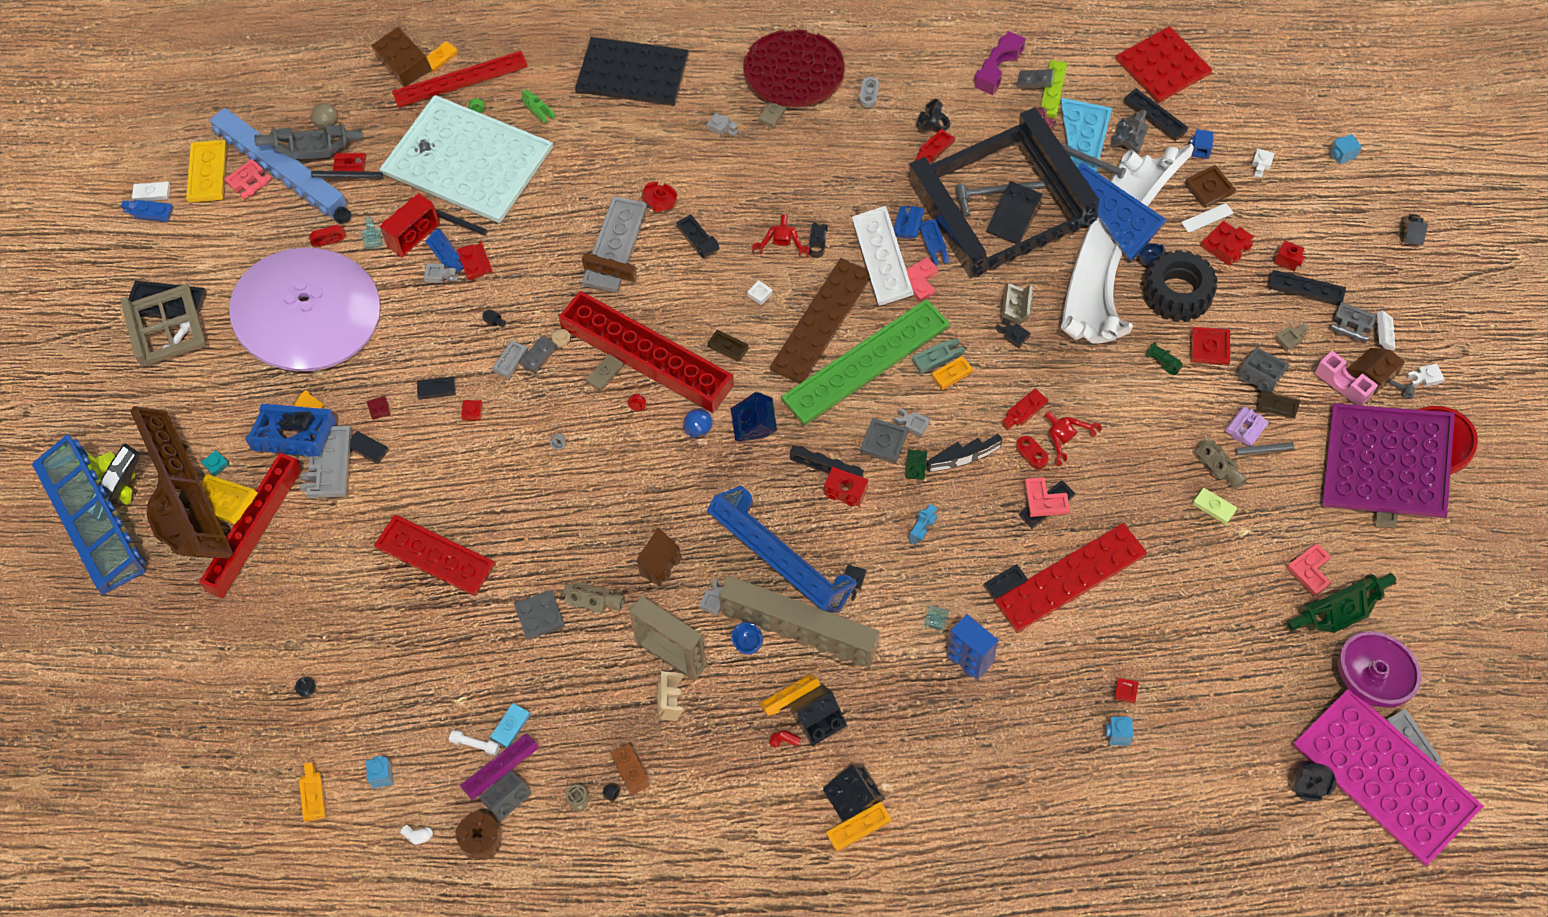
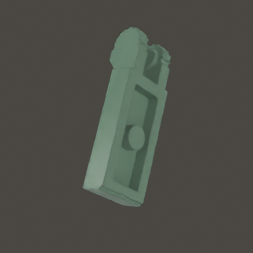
M956 338L947 342L944 341L914 355L912 361L920 374H923L953 360V358L956 359L962 356L966 351L963 347L951 351L960 343Z

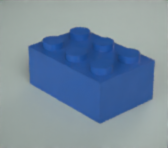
M966 614L950 631L947 655L954 664L958 663L963 667L964 672L968 676L978 680L993 665L999 640Z

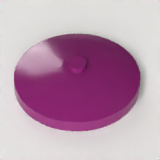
M1373 631L1361 632L1349 638L1339 652L1338 669L1343 682L1352 693L1369 704L1384 708L1398 707L1410 701L1419 690L1421 685V669L1417 659L1409 648L1390 635Z

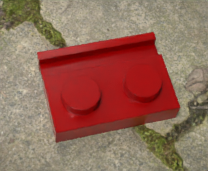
M481 241L479 244H471L457 249L468 281L484 276L488 272L493 273Z

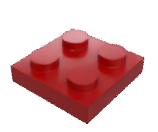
M1192 327L1191 362L1229 365L1230 330Z

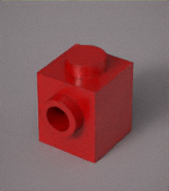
M1284 240L1274 264L1295 272L1297 266H1301L1305 259V256L1302 255L1305 248Z

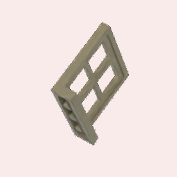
M188 284L130 302L128 297L120 299L134 355L141 367L206 346L192 292ZM182 297L187 314L167 320L163 303ZM159 305L163 322L143 328L139 311ZM189 321L193 339L174 345L169 328ZM165 329L170 346L150 353L145 335Z

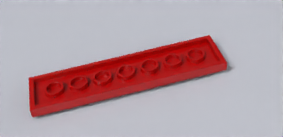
M1122 523L1032 576L1028 581L996 600L994 599V603L1015 632L1018 633L1147 555V551L1128 527Z

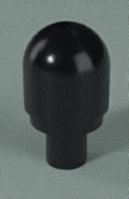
M487 309L482 314L484 322L491 326L499 325L504 327L506 321L501 319V315L492 309Z

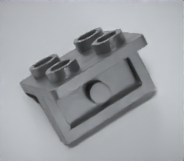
M1145 109L1122 118L1118 122L1111 147L1115 148L1123 144L1135 153L1140 152L1148 129V125L1144 122L1147 113Z

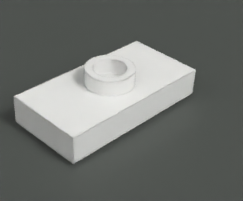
M169 182L133 184V201L169 200Z
M1382 310L1377 312L1379 344L1385 349L1393 351L1395 350L1393 318Z

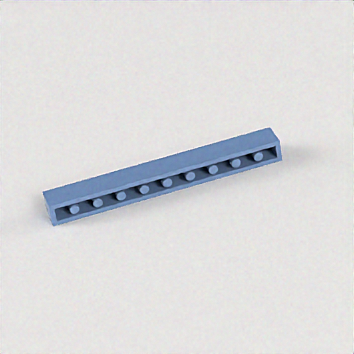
M225 107L209 120L212 125L211 129L217 136H222L229 145L233 144L240 153H245L249 160L253 159L264 171L267 170L275 179H280L287 188H292L299 197H304L311 206L315 205L323 215L327 214L329 217L334 218V211L338 207L347 206L342 193L321 178H311V170L296 159H292L280 151L274 152L271 145L255 146L254 135L262 134Z

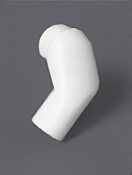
M405 825L401 829L400 834L411 843L417 845L429 841L433 836V831L429 827L414 831L408 825Z

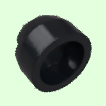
M611 783L605 785L602 791L603 796L607 800L614 802L620 793V787Z

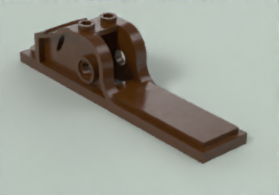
M133 406L130 411L158 473L157 487L147 505V519L154 536L159 541L165 542L170 546L171 550L177 555L230 558L233 552L168 412ZM175 489H182V492L179 496L177 495Z

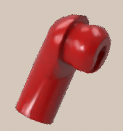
M784 730L773 733L770 736L769 744L777 748L781 742H787L797 747L801 737Z

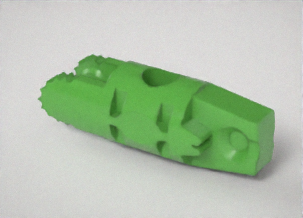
M528 89L522 91L523 103L543 123L547 121L545 114L550 119L555 118V113L537 95H534Z

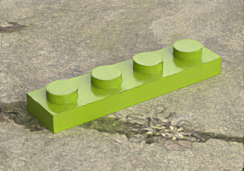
M1050 60L1049 69L1054 70V79L1052 86L1045 87L1040 109V114L1044 118H1057L1067 62Z

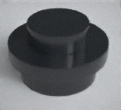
M338 207L334 211L333 217L337 223L344 224L350 221L352 214L346 207Z
M310 677L300 678L295 685V691L301 697L312 695L316 689V683Z

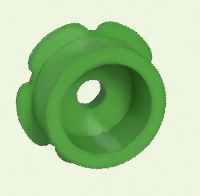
M473 98L472 101H469L468 107L473 111L482 113L485 109V102L479 98Z

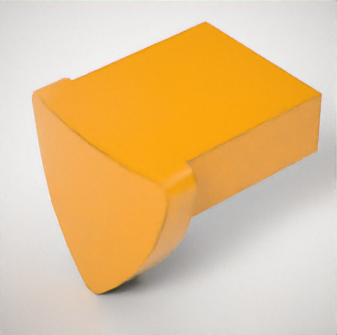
M307 390L302 392L292 403V406L322 408L324 405L310 395Z

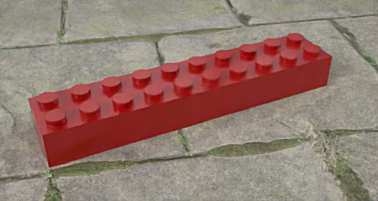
M582 291L577 293L558 316L561 329L567 330L570 334L608 355L611 354L629 367L712 413L715 412L734 387L732 373Z

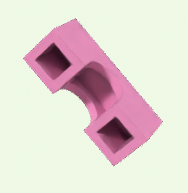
M1331 351L1320 361L1315 374L1355 405L1363 406L1373 396L1378 385L1364 374L1358 378L1351 376L1345 368L1347 361Z

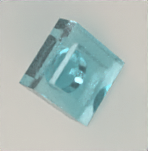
M930 605L924 626L944 631L949 610Z

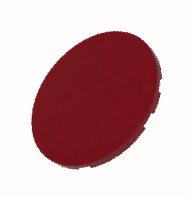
M802 29L785 32L780 30L763 36L750 47L744 58L743 71L749 88L760 98L780 106L803 107L819 103L837 91L844 79L845 63L840 49L825 36L818 33H809L808 30Z

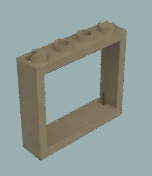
M641 596L635 604L632 603L629 609L636 643L695 682L707 667L702 634Z

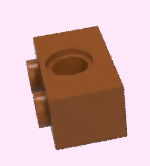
M630 744L611 752L612 760L631 796L650 787L648 778Z

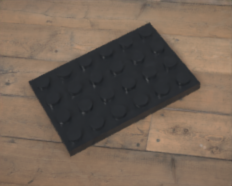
M590 37L575 86V92L675 106L689 57V50Z

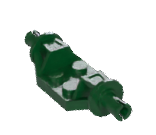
M1388 573L1380 578L1373 574H1367L1365 579L1353 582L1351 586L1323 599H1316L1307 605H1300V615L1287 619L1286 625L1291 632L1303 626H1306L1311 631L1321 630L1335 633L1368 618L1376 602L1384 598V589L1397 584L1396 577L1392 573ZM1316 615H1319L1322 621H1317Z

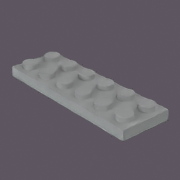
M613 196L592 254L606 259H613L617 262L628 263L648 207L647 203ZM586 270L582 285L618 293L622 279Z

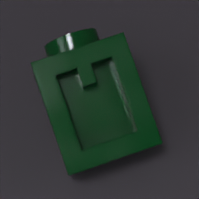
M908 449L906 478L925 479L928 451Z

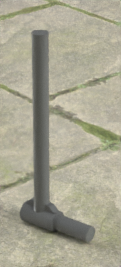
M1044 181L1017 183L1029 189L1047 187ZM962 183L957 184L955 189L963 216L968 217L970 215L967 203L970 196L1001 193L1005 191L1008 185L968 189Z

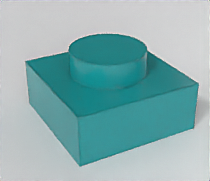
M217 450L201 461L202 465L213 476H217L229 466L228 461Z

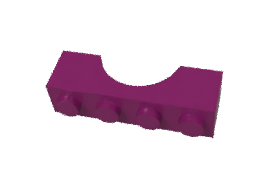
M1010 31L1001 36L997 47L992 49L989 59H985L982 69L976 72L974 80H976L975 88L994 95L1002 80V72L997 66L1005 61H1017L1025 49L1026 38Z

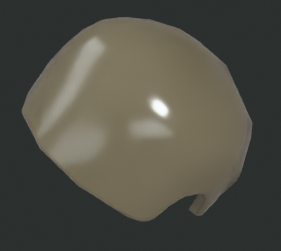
M327 103L318 104L311 112L312 122L320 129H325V125L333 126L338 120L335 108Z

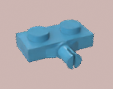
M930 504L926 510L919 512L918 521L910 532V543L916 545L919 540L923 541L926 537L927 528L929 525L933 526L938 518L936 506Z

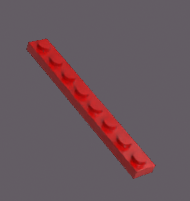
M522 51L399 88L393 90L392 93L397 106L402 107L434 97V95L437 96L528 66Z

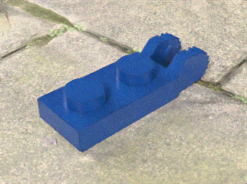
M936 219L921 222L923 226L919 227V231L931 261L935 266L938 265L936 253L941 252L943 262L948 263L949 258L946 245Z

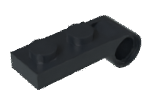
M691 214L676 222L677 228L703 259L720 250L716 239L713 236L709 237Z

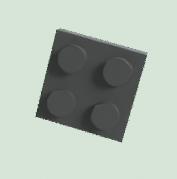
M872 418L860 448V453L897 464L909 429Z
M552 590L514 603L527 641L565 627Z

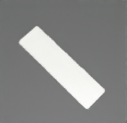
M1224 203L1185 220L1182 224L1190 233L1233 214V211L1227 203Z

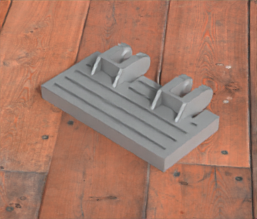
M333 426L321 450L320 457L303 455L305 458H309L308 468L310 472L301 474V480L305 482L316 481V483H302L300 485V490L306 492L307 498L347 496L351 442L350 426Z

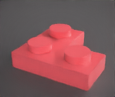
M928 257L906 269L914 297L920 303L935 294V289L927 282V279L937 274L938 268Z
M1045 477L1025 479L1030 517L1069 514L1070 508L1067 493L1047 494Z
M1318 543L1287 566V569L1315 597L1331 584L1318 570L1331 559V556Z

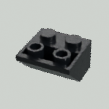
M825 685L817 687L788 704L796 723L811 746L816 745L847 726L833 692Z

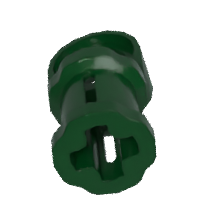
M1155 342L1146 354L1147 358L1151 357L1159 361L1163 365L1164 370L1171 375H1177L1183 367L1179 359L1170 355V350L1166 351L1158 347Z

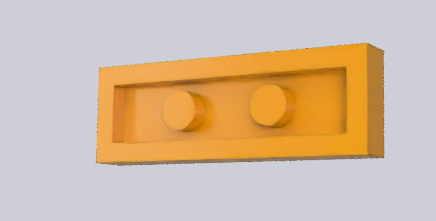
M810 673L758 704L766 715L777 714L782 707L819 687V680Z
M879 802L827 831L826 836L837 853L891 823L892 819L883 804Z

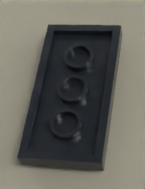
M135 280L128 299L130 302L183 285ZM190 286L197 314L199 315L206 290L205 288ZM182 297L163 303L167 319L187 314ZM159 305L139 311L140 316L162 318Z

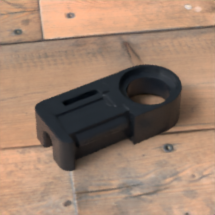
M818 223L812 224L808 247L810 256L814 258H820L825 253L826 232H828L827 224H822V226H818ZM819 246L822 249L815 252L812 250V247Z

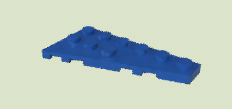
M1081 162L1077 168L1099 198L1098 217L1131 262L1166 223V219Z

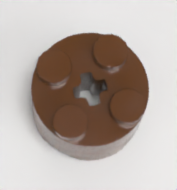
M476 811L467 815L461 820L455 831L459 847L465 856L471 860H488L494 857L501 848V831L496 821L486 813Z

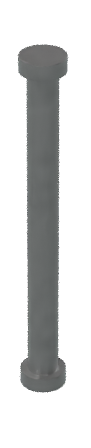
M1061 144L1069 155L1112 172L1121 179L1126 173V168H1118Z

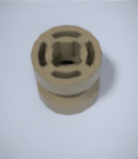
M577 784L567 789L566 799L570 808L575 811L584 810L589 803V797L585 788Z

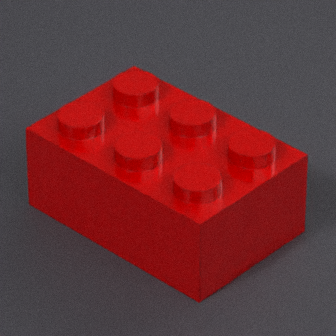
M418 193L410 198L405 205L397 209L392 216L384 220L380 225V229L386 246L402 258L434 231L440 223L434 204Z

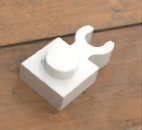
M1437 364L1420 367L1417 372H1409L1406 377L1407 379L1413 378L1416 380L1411 383L1414 387H1417L1420 383L1427 387L1443 383L1444 377Z

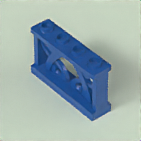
M262 403L259 408L260 413L249 436H246L245 440L250 449L256 452L264 451L320 457L327 436L337 421L331 409ZM295 412H311L314 418L306 431H301L286 439L280 435L278 430L281 428L278 422L284 421L283 414L293 416ZM311 434L316 436L314 442L310 437Z

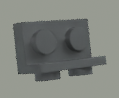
M510 770L484 792L479 799L499 821H502L531 795V791L524 781Z

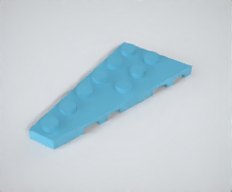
M1061 98L1060 103L1067 146L1100 160L1112 108ZM1069 155L1077 167L1082 162L1097 172V166Z

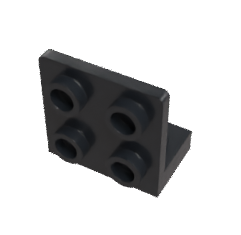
M852 764L823 787V792L842 822L856 816L870 804H877L885 800V797L863 764Z

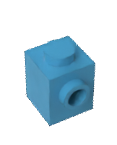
M1350 134L1343 138H1337L1333 142L1330 153L1332 158L1340 165L1357 158L1362 146Z
M1132 717L1110 718L1109 723L1105 725V735L1108 737L1109 745L1131 744L1133 739Z
M376 756L372 760H366L367 781L372 788L393 785L392 765L387 757Z

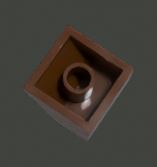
M1370 348L1346 370L1355 378L1364 374L1378 385L1374 392L1375 395L1400 373L1405 361L1392 350Z
M657 528L637 558L640 576L661 586L663 581L666 582L669 579L673 566H677L680 562V548L661 529Z

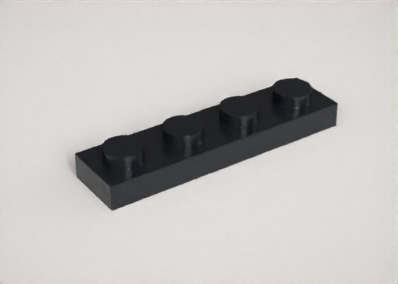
M1137 88L1124 98V103L1136 112L1145 109L1147 111L1145 118L1173 140L1177 141L1188 131L1189 127Z
M1272 270L1268 286L1269 289L1339 306L1344 300L1346 287L1276 270Z
M792 445L790 449L791 461L827 474L834 467L864 478V470L858 466H850L839 459L828 458L822 453L811 452L802 446Z

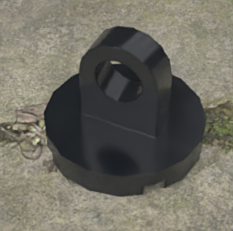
M936 98L932 99L926 104L925 107L927 109L925 112L923 110L920 112L916 126L923 132L930 127L936 131L940 129L946 131L950 127V120L941 112L943 103ZM939 120L943 122L944 126L940 125Z
M1302 761L1293 777L1292 785L1301 799L1319 801L1323 799V796L1332 794L1336 788L1337 780L1333 770L1327 765Z

